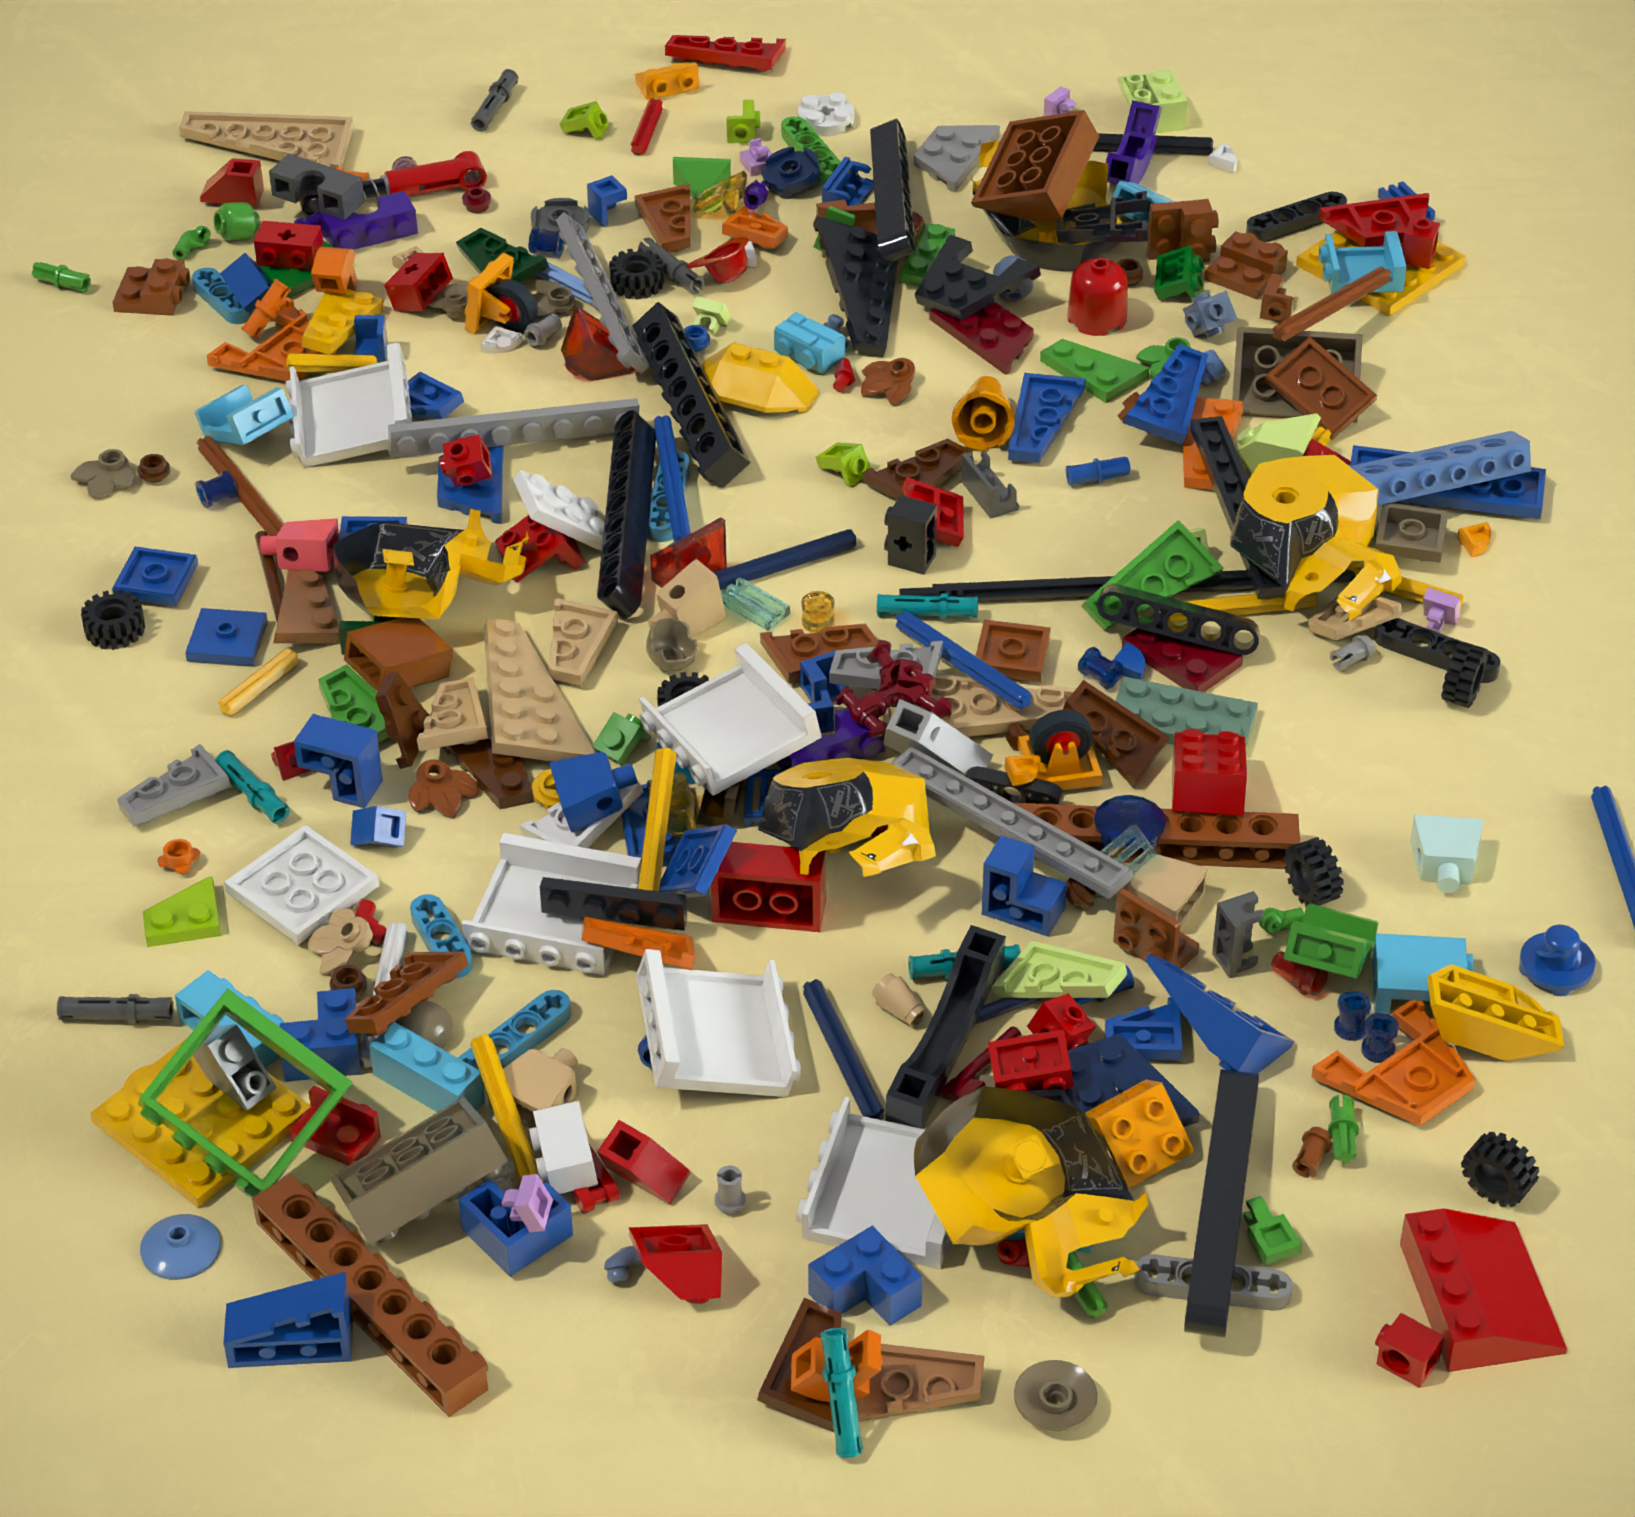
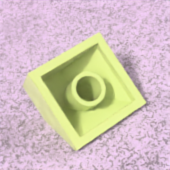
M1315 413L1264 422L1253 429L1252 427L1246 428L1238 435V443L1235 447L1242 466L1252 475L1260 463L1303 456L1321 417Z

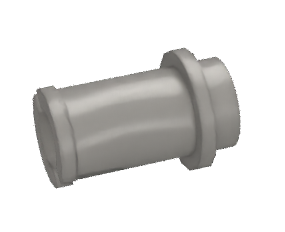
M551 313L538 323H531L527 326L524 332L525 340L531 346H541L545 344L548 337L562 329V322L557 315Z
M1357 635L1352 639L1351 643L1330 653V660L1341 659L1333 663V666L1338 671H1343L1360 660H1369L1375 652L1374 643L1366 635Z
M724 1166L717 1172L718 1191L715 1194L714 1201L716 1207L722 1213L734 1215L745 1206L746 1202L745 1193L742 1191L741 1186L742 1173L735 1166Z

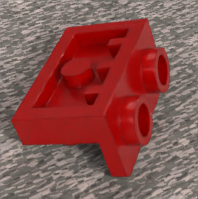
M1064 1029L988 1042L996 1088L1036 1091L1061 1088L1065 1090L1074 1087Z
M313 1086L309 1090L311 1107L304 1112L289 1131L291 1142H293L330 1094L328 1091L317 1086ZM342 1098L306 1144L305 1148L349 1166L366 1156L381 1138L378 1113L368 1105L358 1104Z

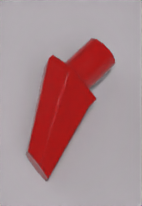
M847 358L840 359L834 373L836 380L833 383V388L838 392L844 391L847 385L850 386L856 381L851 363Z

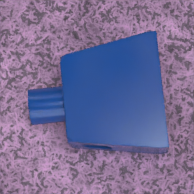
M604 752L550 763L561 807L571 833L620 811L623 804L619 789L638 783L632 763L612 769L607 754Z

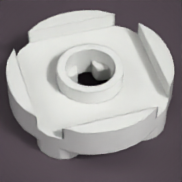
M840 92L819 96L806 95L802 97L801 105L798 107V117L806 120L819 136H834L845 132L847 125L850 124L852 126L854 124V107L846 100L845 94Z

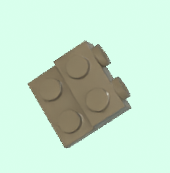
M1394 503L1383 504L1375 549L1391 554L1394 557L1440 563L1448 511Z

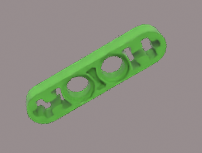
M793 116L782 121L781 136L789 147H794L795 151L804 152L803 148H807L813 151L817 158H823L818 159L820 166L819 182L824 185L841 161L806 120Z

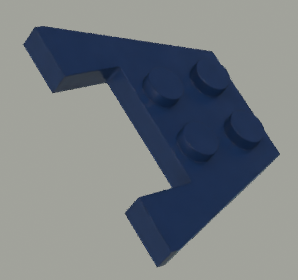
M1121 1034L1068 1050L1074 1087L1064 1091L1074 1107L1079 1111L1086 1113L1147 1079L1163 1083L1183 1127L1199 1122L1200 1114L1198 1110Z

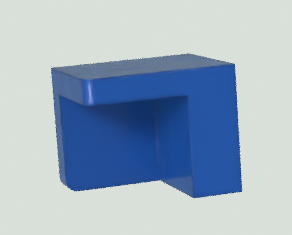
M611 175L587 184L589 215L601 226L608 225L607 210L615 208L616 203L627 199V189L614 176Z
M356 315L354 317L356 335L354 355H374L377 363L385 362L388 345L385 315Z
M835 651L800 661V687L810 702L822 700L819 690L827 689L831 701L834 702L843 688L850 689L846 685L829 683V672Z
M381 806L353 810L350 844L353 846L377 844L393 848L404 847L406 811Z

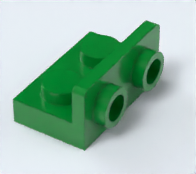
M1191 245L1157 256L1154 292L1158 300L1176 297L1186 291L1190 298L1200 295V290H1203L1201 273L1205 270L1204 263L1200 255H1195Z

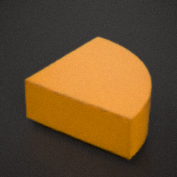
M1488 522L1458 529L1457 538L1471 557L1480 555L1488 548L1491 527Z
M1040 756L1005 757L1004 768L1012 786L1023 785L1037 778L1040 769Z

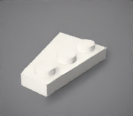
M639 781L637 784L619 789L623 804L620 811L572 833L559 803L547 809L548 815L534 823L528 820L520 825V829L526 837L588 848L644 791Z

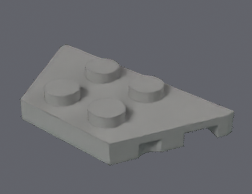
M937 126L914 154V165L922 171H926L936 181L940 178L948 183L947 189L951 192H956L979 163L978 157L981 144L996 141L1000 136V126Z

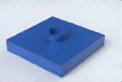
M135 546L112 588L113 594L114 590H120L121 595L127 591L131 593V597L133 595L137 596L138 601L177 606L199 564L198 557L195 554Z
M201 608L185 652L187 661L253 666L268 623L267 613Z

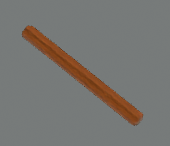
M1380 266L1273 327V339H1278L1283 343L1389 283L1391 271L1389 269L1385 270L1383 266Z
M206 435L203 439L199 438L197 441L199 452L269 536H277L284 524L211 436Z

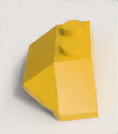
M731 343L706 359L702 364L719 400L765 413L789 412L793 410L807 412L818 396V388L790 357L774 352Z
M1453 964L1441 968L1427 977L1431 1009L1443 1041L1504 1061L1556 1052L1564 1047L1560 1017L1552 1011L1546 1012L1535 999L1515 985Z

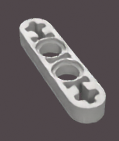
M1151 1254L1143 1256L1137 1261L1136 1264L1139 1270L1142 1269L1134 1275L1135 1285L1138 1290L1151 1296L1187 1300L1189 1285L1182 1278L1185 1275L1191 1274L1193 1259ZM1235 1264L1233 1279L1239 1280L1244 1287L1238 1291L1231 1290V1306L1276 1311L1284 1309L1290 1303L1293 1284L1289 1275L1276 1269ZM1149 1272H1157V1277H1148ZM1170 1273L1175 1274L1174 1282L1170 1281ZM1252 1283L1257 1284L1256 1292L1251 1291ZM1270 1287H1277L1278 1293H1270Z

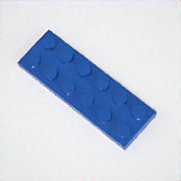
M1353 445L1350 466L1411 452ZM1531 467L1530 472L1396 502L1541 519L1546 469Z

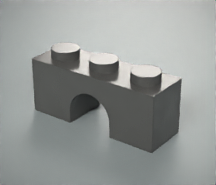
M290 153L269 170L272 196L296 204L306 196L318 195L320 212L343 220L348 218L365 202L362 177Z

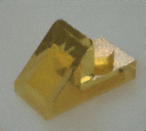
M743 170L700 192L692 208L698 218L707 213L714 214L721 208L730 218L742 208L747 173Z

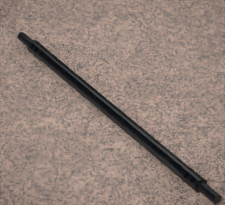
M1346 569L1333 582H1349L1356 576L1353 571ZM1246 570L1221 571L1182 592L1254 588ZM1114 576L932 584V587L899 589V595L941 596V593H948V596L978 597V601L1092 596Z

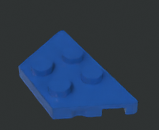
M504 446L487 447L490 451L492 478L474 482L467 486L455 487L450 477L443 475L440 458L444 457V455L439 456L438 507L451 511H460L468 516L470 509L478 510L482 514L491 516L492 523L502 524Z

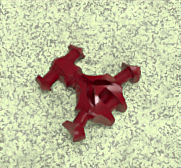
M878 640L875 648L866 656L870 663H879L882 667L879 670L881 676L880 688L876 692H868L860 699L853 694V689L843 688L835 699L837 705L844 704L849 709L852 720L859 725L866 726L870 730L868 736L872 739L878 736H885L888 724L880 721L878 718L883 716L890 706L897 707L900 699L917 707L921 706L940 719L950 717L952 706L949 700L941 697L937 701L931 697V691L936 685V679L930 673L923 674V666L917 661L906 659L894 661L890 656L892 645L886 640Z

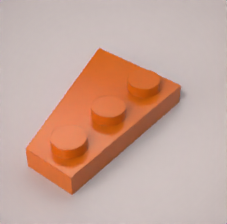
M584 917L581 940L588 942V944L603 946L604 949L612 948L643 957L645 949L660 950L663 963L689 970L693 968L695 959L693 936Z

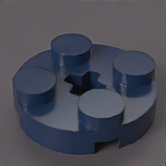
M788 147L771 154L765 161L766 167L762 168L761 171L763 180L767 183L766 187L772 192L778 193L781 198H790L795 193L818 184L820 181V166L816 154L810 149L803 148L804 152L795 151L794 147Z

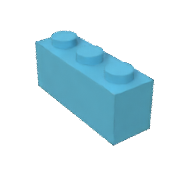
M209 970L175 994L179 1021L192 1030L197 1027L227 988L279 1027L280 1023H285L278 1015H271L261 1008L253 997L244 996L227 979H220ZM225 1015L217 1026L237 1023ZM237 1024L264 1068L280 1057V1055Z
M393 1022L386 1032L380 1034L369 1044L373 1075L432 1110L439 1112L462 1097H465L476 1111L485 1103L483 1079L478 1069L398 1023Z

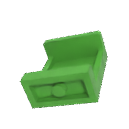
M1308 904L1305 909L1303 922L1293 921L1291 924L1284 959L1357 979L1372 956L1379 923L1376 920Z

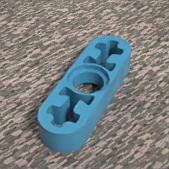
M201 268L193 273L194 291L216 312L232 324L247 322L252 311L247 313L242 308L216 269Z
M431 894L415 898L410 905L412 923L428 951L465 952L469 965L457 973L456 978L469 974L473 966L471 950L442 900ZM425 911L433 914L434 919L430 921ZM438 932H447L451 935L445 940H435L432 938Z

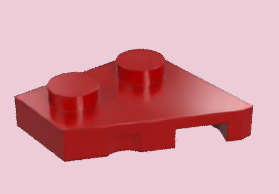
M906 477L901 486V490L906 497L937 505L936 540L959 547L964 538L963 496Z

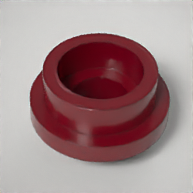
M473 187L462 195V203L466 206L467 211L482 213L489 208L491 194L483 188Z

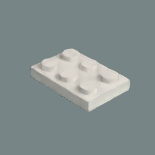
M522 470L517 473L513 481L530 519L602 551L604 522L598 512L599 508L593 500L588 497L580 498L572 494L564 486L559 485L557 487L552 485L538 474L531 475Z

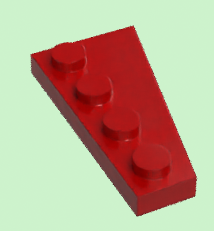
M672 35L665 45V56L674 57V59L679 61L689 59L700 60L703 64L722 63L727 64L731 68L752 67L756 71L764 72L773 69L786 49V39L776 38V43H762L763 38H751V41L737 42L734 40V37H723L710 41L709 36Z

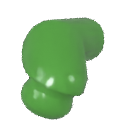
M198 226L195 230L184 232L173 249V256L178 260H185L191 250L207 245L211 237L210 230L205 226Z
M1269 907L1264 910L1263 918L1259 921V925L1268 933L1290 929L1293 921L1303 922L1304 911L1301 907L1286 911Z

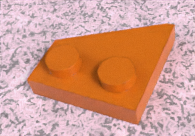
M744 205L722 223V234L731 236L733 239L747 237L749 241L759 244L764 249H775L788 238V227L774 220L769 214L762 213V216L755 213V209H748Z

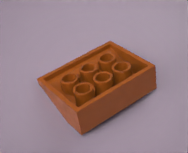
M1085 110L1010 121L971 201L973 207L1035 222L1061 219L1099 138Z

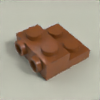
M1209 199L1150 204L1146 250L1148 259L1156 260L1158 255L1191 245L1195 255H1200L1203 262H1209L1210 253L1216 252L1215 235H1212V229L1218 228L1219 225L1218 213L1212 209Z
M1235 231L1221 245L1220 256L1205 270L1204 280L1257 300L1263 294L1271 274L1282 275L1286 271L1288 250H1285L1277 242L1266 243L1258 240L1253 233H1239Z
M169 258L155 259L151 268H144L142 266L127 267L112 302L114 312L173 316L177 304L182 303L184 287L190 283L189 268H185L184 261Z

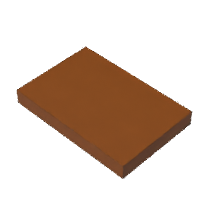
M1310 336L1265 376V382L1303 415L1317 413L1321 417L1317 427H1323L1325 430L1329 429L1331 440L1377 400V394Z

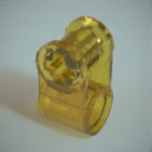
M678 772L673 779L667 832L674 837L681 838L686 830L697 829L696 799L688 785L687 779L683 772ZM652 780L647 781V792L649 797Z

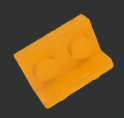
M686 62L675 63L659 69H648L645 72L635 74V83L646 100L699 89L698 66L696 63L688 64Z

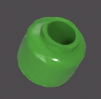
M248 202L223 203L219 210L214 213L215 231L226 241L249 240L260 226L259 214L254 212Z

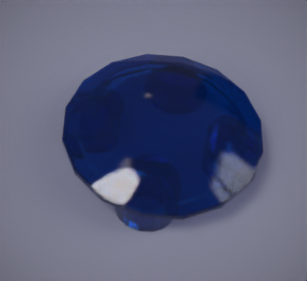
M1122 795L1104 801L1096 809L1094 823L1096 830L1101 834L1102 844L1109 848L1121 845L1126 847L1140 846L1145 849H1151L1157 846L1159 836L1164 832L1166 819L1163 811L1156 803L1140 796Z

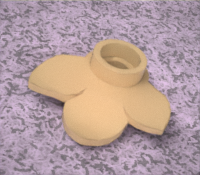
M343 908L331 914L329 925L320 927L312 934L307 947L314 953L323 954L319 972L322 975H326L344 966L352 952L359 953L366 949L372 940L373 933L365 919L356 917L354 911Z

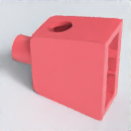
M338 518L286 522L281 527L277 536H261V555H277L278 567L280 569H310L328 572L334 563L333 544L338 542L339 537Z

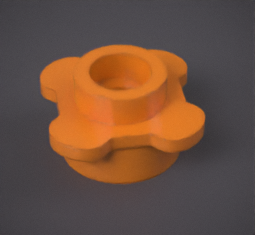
M174 839L165 844L163 848L164 855L159 856L157 862L161 868L168 867L177 874H184L190 870L189 867L192 862L198 860L201 854L200 850L192 848L187 840Z

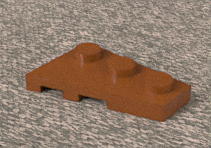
M690 184L635 195V206L659 246L667 252H676L680 249L691 247Z
M866 623L825 627L820 633L804 634L803 629L790 630V635L773 637L772 632L760 633L761 645L789 684L800 680V661L836 650L875 647L878 642Z

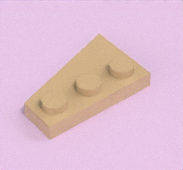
M474 677L440 683L431 704V715L426 716L424 721V732L419 733L417 738L419 751L461 743L469 745L482 739H488Z

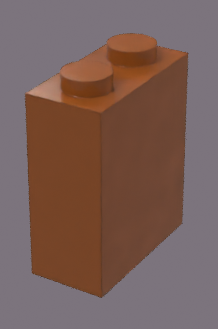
M402 617L347 632L344 661L377 692L386 675L398 672L410 688L449 677L451 661L453 659V648L420 618Z

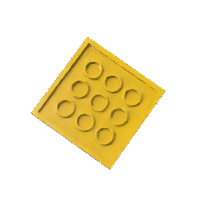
M1337 230L1331 233L1335 248L1362 247ZM1325 238L1299 254L1296 261V266L1322 280L1323 264L1319 263V246L1324 245ZM1438 241L1436 254L1430 269L1406 265L1403 292H1371L1359 300L1390 316L1463 267L1466 256Z
M183 1040L90 1114L93 1124L199 1208L235 1178L226 1171L222 1175L213 1171L203 1162V1159L206 1157L194 1147L191 1151L181 1147L172 1139L173 1131L163 1124L159 1127L152 1125L141 1116L140 1112L143 1109L138 1106L140 1096L185 1042ZM193 1056L157 1100V1102L245 1168L250 1167L287 1137L291 1128L304 1112L311 1107L270 1075L277 1088L252 1108L244 1110L208 1080Z

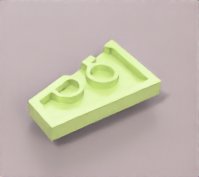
M1031 940L994 983L992 989L995 998H1057L1068 993L1072 998H1108L1126 977L1127 970L1123 962Z

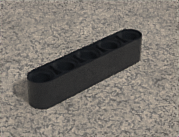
M1119 584L1107 585L1099 594L1097 610L1101 617L1108 621L1238 655L1251 654L1259 645V627L1255 621L1246 617ZM1108 596H1116L1121 600L1122 606L1111 609L1106 606L1104 599ZM1148 604L1154 609L1155 614L1151 617L1140 616L1137 612V607ZM1174 613H1181L1187 617L1188 622L1182 626H1176L1170 621L1169 617ZM1209 621L1215 622L1220 626V631L1216 634H1208L1203 630V624ZM1247 630L1254 638L1250 642L1241 643L1235 638V634L1238 631Z

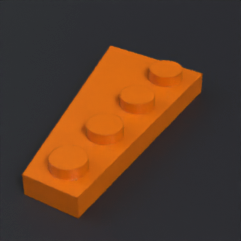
M1197 397L1191 419L1222 416L1233 441L1244 411L1243 401ZM1190 420L1187 435L1183 442L1184 487L1214 490L1191 433Z

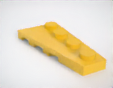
M347 289L346 294L325 292L303 334L302 347L328 355L332 354L355 334L354 317L356 315H378L383 311L384 299L374 297L369 292H356Z

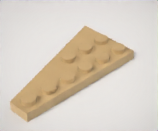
M192 111L184 112L179 126L180 136L279 161L290 153L335 169L337 166L342 167L354 128L353 117Z
M486 619L484 639L492 753L552 762L596 753L520 623L505 619Z
M936 674V685L932 690L931 697L937 701L941 697L947 698L952 706V714L950 717L942 720L965 736L972 737L1009 732L1008 726L1013 723H1019L1023 726L1024 730H1030L1038 719L1057 710H1063L1067 699L1076 688L1042 685L1039 689L1025 688L1032 694L1030 699L1032 703L1029 707L1025 706L1022 710H1019L971 677ZM890 706L887 708L886 713L880 717V720L888 724L896 707Z

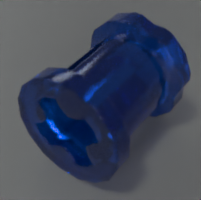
M532 228L528 243L529 252L534 254L537 252L550 253L554 257L560 258L565 242L559 236L560 231L551 233L541 231L540 228Z
M223 471L220 473V476L208 481L199 480L195 482L197 495L205 508L212 507L213 502L226 497H237L236 485L228 471Z
M1090 647L1080 658L1078 671L1084 676L1090 675L1100 681V686L1110 689L1119 681L1123 672V664L1117 660H1109L1101 655L1099 649Z
M1358 991L1344 992L1337 1000V1007L1340 1013L1334 1021V1031L1342 1039L1357 1041L1367 1034L1368 1023L1366 1016L1371 1011V1003L1369 1002V997L1364 993Z
M1375 1013L1367 1017L1365 1025L1367 1037L1361 1044V1053L1369 1061L1382 1063L1395 1054L1396 1049L1393 1039L1397 1036L1399 1023L1393 1016Z

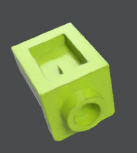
M597 101L569 108L559 125L564 133L575 130L576 132H582L588 128L594 139L598 140L602 138L609 126V122L605 112L601 110Z
M837 442L815 457L820 469H833L835 472L841 471L847 486L855 485L863 479V472L871 469L862 444Z

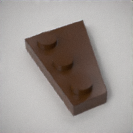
M807 1298L803 1299L762 1384L757 1401L834 1432L830 1402L815 1400L791 1391L792 1354L814 1337L821 1338V1332L831 1328H841V1312Z

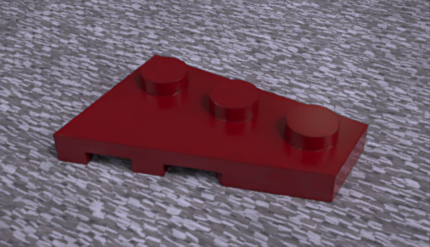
M1136 628L1122 638V648L1127 642L1132 644L1143 654L1145 664L1185 689L1205 692L1241 667L1243 663V655Z

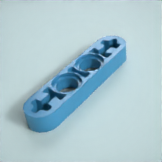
M676 450L685 495L690 473L689 456L683 451ZM659 463L650 501L647 536L656 542H666L673 538L668 508L659 507V505L667 504L661 464ZM660 521H665L663 526L659 527Z
M560 990L545 991L488 1034L492 1038L494 1046L502 1045L509 1048L508 1052L498 1055L502 1068H505L529 1049L536 1047L570 1019V1000L565 992ZM528 1024L536 1027L535 1031L528 1034L517 1031L522 1025ZM472 1048L458 1057L479 1069Z

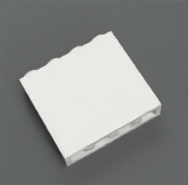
M399 342L387 345L388 361L299 381L295 367H290V380L286 381L290 397L288 403L294 415L293 418L288 420L293 437L290 439V445L294 457H300L303 468L388 449V425L412 422L407 368Z
M747 643L734 649L738 661L737 666L671 701L654 708L644 696L639 698L643 711L639 716L646 731L649 733L653 731L656 734L663 749L670 748V750L675 751L678 765L681 768L687 767L694 782L699 787L703 785L713 796L822 738L816 712Z
M503 833L499 841L501 858L472 921L463 920L462 922L463 937L470 950L605 976L615 949H604L603 946L588 944V942L582 941L581 930L584 918L542 913L539 887L542 878L549 877L638 889L641 858Z
M645 949L636 977L655 1087L788 1097L793 1083L799 1080L801 1065L794 1055L795 1037L793 1031H789L787 1022L789 1009L788 1005L783 1003V980L777 974L775 960H769L763 976L666 968L663 967L660 950Z
M844 1096L840 1110H834L829 1123L830 1138L829 1140H822L818 1155L819 1168L811 1170L807 1188L808 1192H810L807 1199L802 1198L798 1206L797 1222H802V1239L837 1247L873 1225L909 1263L941 1269L950 1237L915 1177L914 1170L916 1140L926 1129L850 1114V1098Z

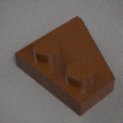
M398 672L386 675L375 698L380 713L384 718L389 739L395 737L397 739L402 755L396 761L399 768L402 769L411 767L419 752L417 738L419 733L424 732V721L429 714L422 707Z

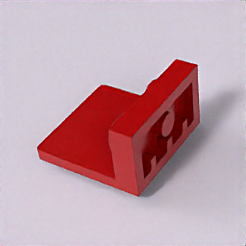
M529 514L495 540L504 560L506 547L523 541L526 538V532H528L529 539L526 544L522 545L520 555L526 557L524 572L512 579L515 583H518L552 556H555L560 563L566 561L575 570L586 563L574 538L530 519Z

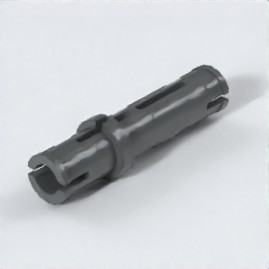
M505 69L498 81L492 83L488 96L476 114L471 118V125L475 130L480 132L487 130L488 125L502 104L510 99L511 90L518 83L519 79L515 71Z
M651 238L643 239L650 245L649 247L642 241L639 243L638 248H643V252L651 250L653 254L657 253L659 258H662L663 271L668 274L672 282L681 284L692 294L699 293L693 285H696L700 290L704 288V278L692 271L691 268H687V262L678 260Z
M130 994L128 997L121 998L60 996L57 1001V1016H59V1020H128L130 1024H138L139 1021L147 1020L172 1021L174 1013L172 997L147 998L140 997L139 994Z

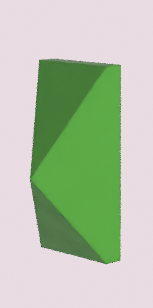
M673 157V184L676 186L690 184V196L700 202L731 187V159Z

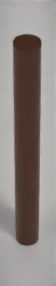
M259 531L255 534V540L275 618L278 622L283 592L274 557L262 556L260 552L261 536H268L265 531Z

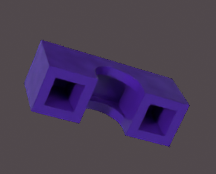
M405 191L377 197L378 210L370 214L353 212L348 218L343 220L320 212L323 236L326 242L334 248L355 250L418 234L416 209Z
M844 708L835 711L834 734L821 735L822 738L777 761L776 764L784 772L787 769L807 762L840 758L865 759L885 751V745H883L885 736L870 738L868 736L870 730L866 726L855 723L851 718L849 709Z

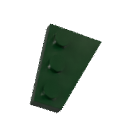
M483 228L477 229L456 242L459 251L479 274L485 270L489 262L495 261L503 253L514 258L511 279L519 283L526 281L549 267L545 257L541 255L535 257L529 254L526 248L521 246L516 248L508 244L506 239Z

